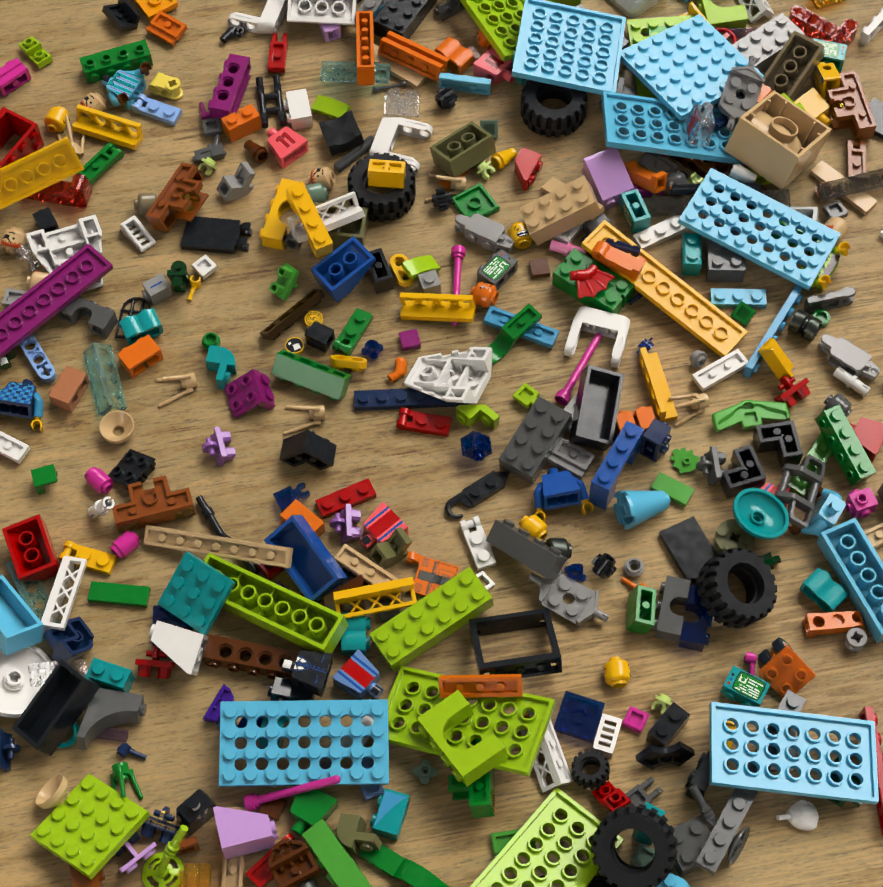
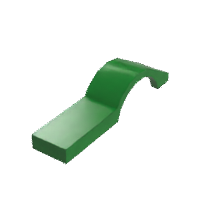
M530 304L526 305L501 328L496 339L488 346L493 350L492 365L503 359L514 343L542 319V315Z
M383 844L380 851L372 850L367 852L361 849L359 851L358 857L393 879H399L412 887H449L423 866L403 858Z

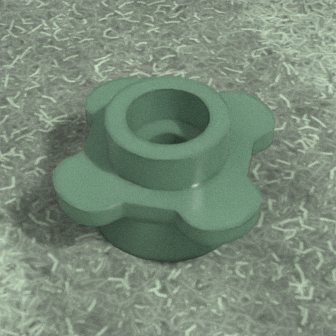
M424 759L422 764L413 768V774L417 775L422 784H427L433 777L437 776L438 770L430 765L429 760Z

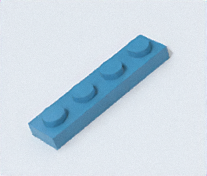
M490 306L483 324L501 330L515 314ZM536 323L521 338L552 349L559 335V330Z

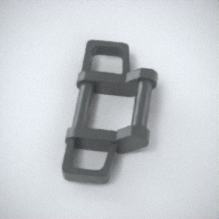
M810 454L803 458L801 465L784 464L779 489L775 492V496L782 503H789L787 508L789 522L800 529H804L809 525L815 510V499L819 486L823 483L826 468L824 462ZM808 462L818 467L817 474L806 468ZM790 476H798L812 484L807 500L796 493L786 492ZM795 507L806 513L803 521L794 516Z

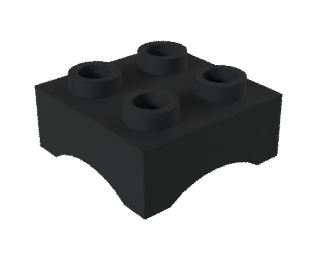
M351 110L334 120L319 122L332 156L364 144L361 131Z
M703 752L696 769L692 770L685 785L688 788L686 796L694 801L695 799L689 787L696 784L704 798L705 791L709 786V752L707 754Z

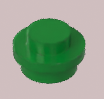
M213 332L206 333L202 338V345L206 350H209L210 345L220 346V337Z

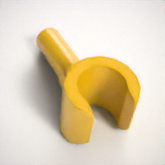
M194 275L190 277L191 290L187 298L188 301H192L194 292L201 287V277L197 281H194Z

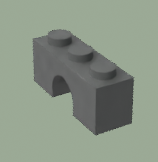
M81 296L57 313L59 319L76 325L82 317H91L88 321L90 331L106 339L118 322L113 309L109 307L104 308L95 301L85 300Z
M667 575L666 582H661L659 593L663 594L662 600L657 602L656 612H659V617L655 618V624L652 630H656L655 638L679 642L684 617L675 615L670 610V607L673 605H686L691 580Z

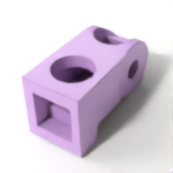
M319 24L325 42L342 38L340 25Z

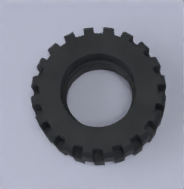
M528 80L526 85L523 86L521 94V117L525 125H528L531 131L535 130L538 135L543 134L549 138L551 136H555V138H559L561 135L567 136L571 134V131L575 132L584 122L587 110V94L585 91ZM553 98L562 100L568 105L561 109H549L542 106L540 102Z
M374 153L372 156H365L363 160H358L356 166L353 165L347 178L348 193L354 191L359 206L368 208L370 221H393L395 217L400 218L404 215V212L407 213L411 209L416 196L415 174L412 167L407 165V161L404 159L400 160L399 156L394 154L391 156L390 153ZM370 159L406 162L404 189L395 188L393 191L385 194H376L369 191L367 187ZM352 198L349 199L350 204L353 206L354 203Z
M740 547L737 549L729 548L712 557L700 569V577L697 578V586H699L697 592L698 596H701L702 601L700 603L702 607L705 606L707 609L706 613L709 616H713L714 621L719 624L723 623V626L738 629L747 627L765 618L774 608L773 604L776 603L777 595H775L777 585L774 583L776 578L770 572L771 567L769 564L766 565L764 563V559L761 556L757 557L755 552L747 551V549ZM728 573L735 575L743 583L747 596L746 603L739 601L731 593L727 581Z
M627 804L625 807L622 808L620 806L609 813L598 825L592 838L594 840V843L591 845V852L594 853L592 859L594 865L598 864L599 866L598 873L600 876L605 875L608 878L606 880L608 884L612 885V883L618 885L617 887H657L661 881L666 879L677 858L678 850H676L678 841L677 837L673 835L675 832L673 826L667 824L668 819L664 815L661 817L657 814L658 810L654 808L651 810L646 809V805L642 804L639 806ZM625 829H637L649 836L653 842L655 854L648 865L634 867L621 860L615 849V840L620 832Z

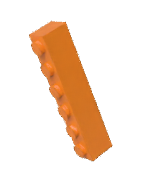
M356 11L357 85H375L373 11Z

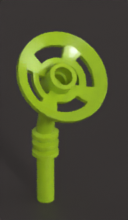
M186 825L180 826L172 841L167 843L163 852L151 856L144 864L142 880L145 887H154L148 881L150 876L159 883L158 887H166L177 876V880L169 887L181 886L185 876V869L182 861L176 854L180 848L181 841L188 831ZM160 858V860L156 861V862L151 866V869H148L149 866H150V864H151L154 860ZM171 859L176 862L178 868H172L169 864Z

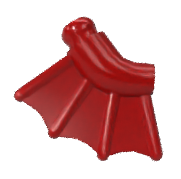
M591 264L589 268L584 270L570 271L569 279L577 282L578 299L587 296L594 298L599 291L607 290L608 282L615 278L613 275L598 270V267L594 264Z

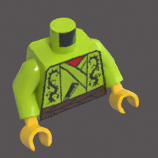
M844 241L838 247H833L811 287H816L823 291L827 289V284L832 283L830 278L838 265L839 255L847 256L849 254L847 249L851 247L848 242ZM809 251L807 256H813V254ZM799 264L801 265L800 269H805L802 264Z

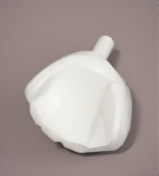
M802 799L794 803L787 810L786 814L777 815L776 819L777 821L788 819L797 829L811 831L817 828L819 816L816 807L811 802Z

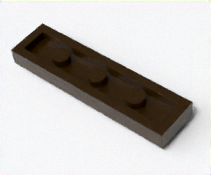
M313 289L262 330L260 335L263 339L275 340L280 336L281 331L293 326L297 318L305 316L308 313L307 310L319 305L325 294L322 290Z

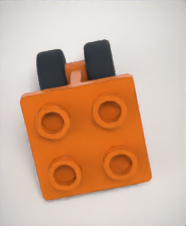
M778 637L772 642L774 650L769 652L767 649H764L759 654V659L764 666L759 669L758 674L767 683L771 684L770 686L783 698L787 690L796 694L816 674L785 640Z

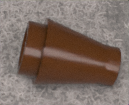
M247 140L244 143V149L247 150L254 162L263 163L267 159L268 152L265 147L251 140Z

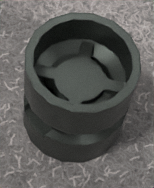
M799 309L792 318L787 330L795 335L801 334L803 339L811 343L816 337L823 321L814 316L809 318L808 313Z

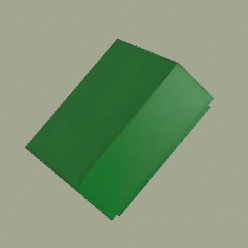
M741 301L730 316L747 327L757 311Z

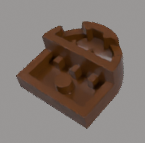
M287 838L277 842L272 847V852L268 858V865L279 887H294L320 873V869L309 847L303 841L300 842Z

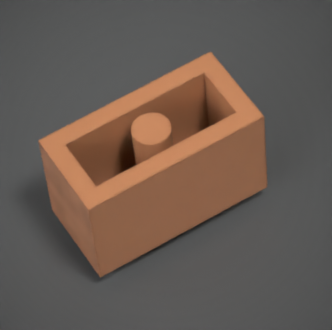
M66 366L65 370L59 374L55 386H52L48 396L52 405L72 413L90 384L87 373Z

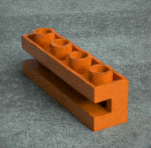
M389 31L386 37L380 40L378 49L379 55L436 82L439 81L440 72H447L450 58L392 31Z

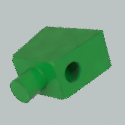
M319 789L297 794L290 809V816L296 821L290 830L296 835L302 836L307 827L311 828L321 819L326 821L337 809V800Z

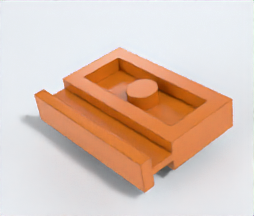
M159 10L151 20L149 27L145 29L151 35L174 47V43L181 38L188 28L186 24Z

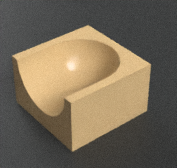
M774 90L739 118L724 150L782 190L816 160L832 129Z

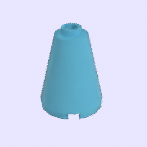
M621 490L614 495V498H617V503L614 504L615 515L619 524L626 526L624 529H631L667 510L670 505V497L664 491Z

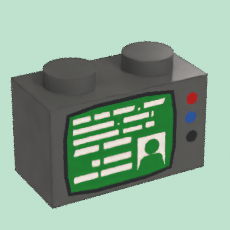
M500 249L497 253L492 254L485 265L479 267L477 282L495 285L498 291L517 272L518 261Z

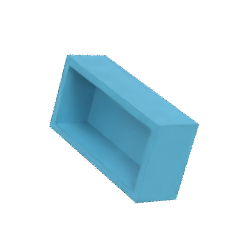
M0 575V649L7 656L42 642L43 623L6 578Z

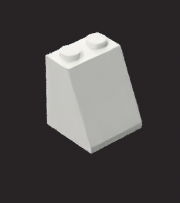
M157 620L156 624H153L150 629L151 641L186 673L197 676L208 636Z

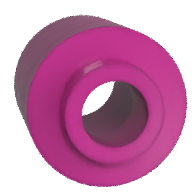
M91 467L85 473L84 478L87 484L99 494H107L113 488V480L100 468Z
M126 531L112 542L113 545L110 546V549L118 559L125 558L139 546L138 541L140 539L133 531L131 533Z

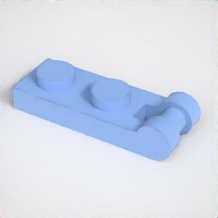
M142 93L138 94L137 101L131 106V110L135 113L173 126L176 125L182 115L180 108L148 98Z

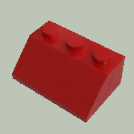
M40 514L2 529L19 581H44L57 576L60 564L46 523Z

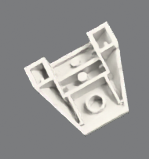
M96 214L78 219L75 225L45 233L44 229L26 233L32 253L49 274L88 243L102 255V230ZM103 277L86 291L103 287Z
M470 347L469 351L465 352L454 350L452 354L443 356L441 353L418 357L404 384L407 387L446 402L477 403L491 378L493 350L491 347Z

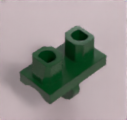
M178 260L173 262L171 270H167V276L175 292H186V283H190V277L187 273L186 264Z

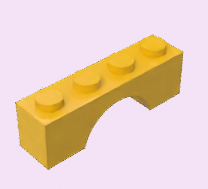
M282 178L280 185L276 186L275 199L271 200L270 212L265 216V226L261 228L259 233L262 246L284 250L285 241L283 242L284 235L288 234L287 225L280 221V217L285 211L291 209L286 198V188L300 182Z
M302 181L287 187L286 198L304 227L308 243L315 258L317 259L332 253L333 242L304 182Z

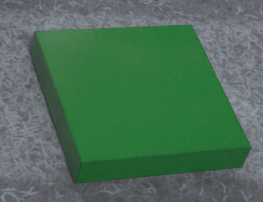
M481 183L451 197L452 205L459 214L470 218L473 214L489 217L500 209Z

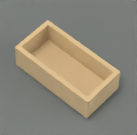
M585 175L520 207L528 232L537 246L602 214L594 191Z

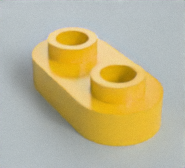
M395 254L390 258V268L397 283L402 287H409L414 284L415 279L411 280L401 267L402 262L408 259L403 254Z
M331 355L330 365L337 370L350 368L354 372H362L363 369L367 368V359L345 355Z

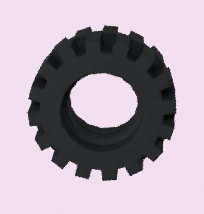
M588 749L584 750L585 753L579 752L578 757L575 756L573 758V778L579 787L582 786L585 790H587V787L590 790H594V787L599 789L601 784L605 785L606 780H609V762L605 755L602 756V752L598 751L596 753L595 749H591V752H588ZM591 764L600 768L597 773L592 775L582 772L585 766Z

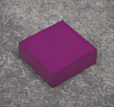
M417 329L399 332L403 351L421 347Z

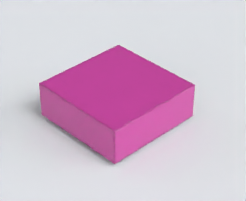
M630 706L622 726L641 734L649 714Z

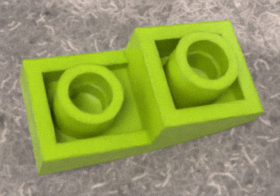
M33 36L18 44L23 53L38 69L53 62L52 56L42 48L41 43Z
M318 95L310 109L313 113L327 115L329 119L334 120L345 112L350 111L351 107L336 99Z
M431 255L412 258L402 262L401 266L411 280L417 278L418 274L436 270V272L441 270Z

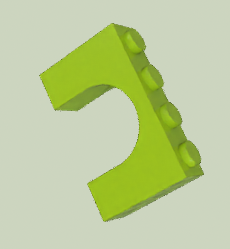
M697 0V8L714 28L724 27L729 30L746 28L748 15L745 5L720 7L710 0Z
M457 690L417 717L420 725L417 728L424 738L428 737L431 740L429 744L435 752L439 751L442 756L440 758L445 766L452 767V774L458 782L463 781L467 787L509 757L504 745L494 733L467 749H457L447 743L452 729L473 715L469 702Z

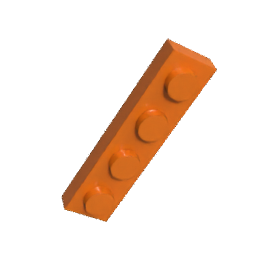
M522 674L440 675L438 678L440 698H447L457 690L465 698L523 696Z

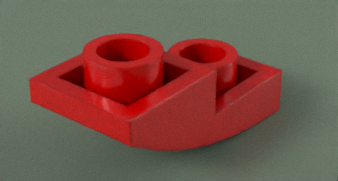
M607 781L605 785H601L599 789L592 791L593 797L610 813L620 806L623 808L627 804H631V800L621 789H616L610 781Z

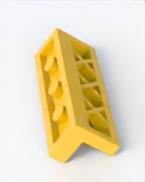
M79 104L77 105V119L72 124V131L132 150H136L142 142L141 123ZM113 122L118 123L121 127L116 126ZM129 127L135 128L137 132L132 131Z
M400 292L399 297L402 303L401 320L474 322L476 305L473 295Z
M646 347L640 348L638 360L658 421L669 422L677 420L678 415L673 400H669L671 393L657 352L648 354Z
M413 577L333 592L336 612L341 614L339 607L341 604L348 603L353 607L350 613L342 614L346 619L406 608L417 602ZM410 591L412 601L403 602L398 599L402 592ZM382 596H388L393 599L388 606H383L379 603ZM362 600H369L373 603L371 608L367 610L359 607Z

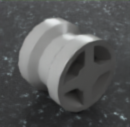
M860 628L850 629L844 639L846 649L851 652L861 651L867 641L865 631Z

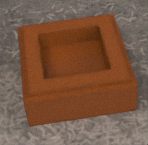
M196 836L182 840L178 853L183 855L199 850V842Z

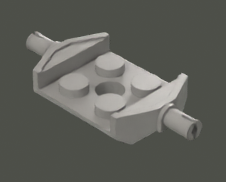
M750 56L747 66L732 67L718 104L719 110L729 119L726 129H729V131H733L735 122L756 105L762 85L765 82V79L754 68L757 57ZM737 91L743 92V99L736 97Z
M562 570L557 579L542 578L533 572L529 576L528 580L539 585V604L573 624L581 626L595 617L605 623L609 619L610 615L597 608L599 590L592 591L562 574ZM570 596L574 599V602L566 604L563 598Z

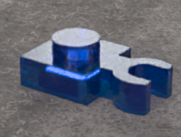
M304 482L299 483L294 490L291 486H288L273 494L282 512L295 499H306L310 496L309 490L301 492L302 489L306 488Z

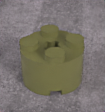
M729 519L717 527L712 547L717 555L729 548L737 549L740 547L747 549V551H752L755 537L744 531L736 519Z

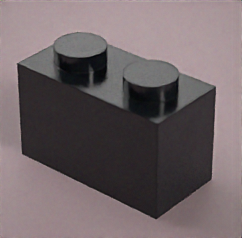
M382 248L369 251L376 259L367 271L376 294L394 289L393 276Z
M673 702L649 730L646 741L657 747L669 746L688 723L690 714Z

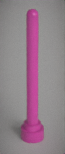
M455 245L451 248V256L454 260L453 294L460 295L461 262L466 254V248L461 245ZM451 322V324L456 326L458 322Z
M601 333L595 334L566 386L555 395L554 399L557 403L566 406L571 400V390L602 339Z
M338 775L263 795L250 793L244 796V805L247 811L257 810L263 803L338 784L341 779Z

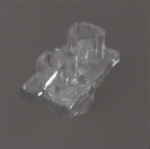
M28 240L25 247L23 244L19 245V248L15 251V257L22 259V262L28 260L30 271H36L37 266H42L32 253Z

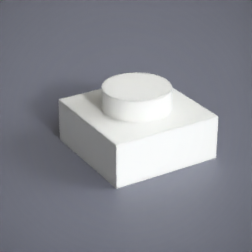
M206 254L192 264V269L203 280L218 270L217 265Z

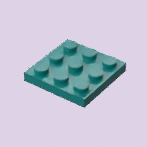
M185 552L157 604L201 634L207 635L236 582L194 554Z

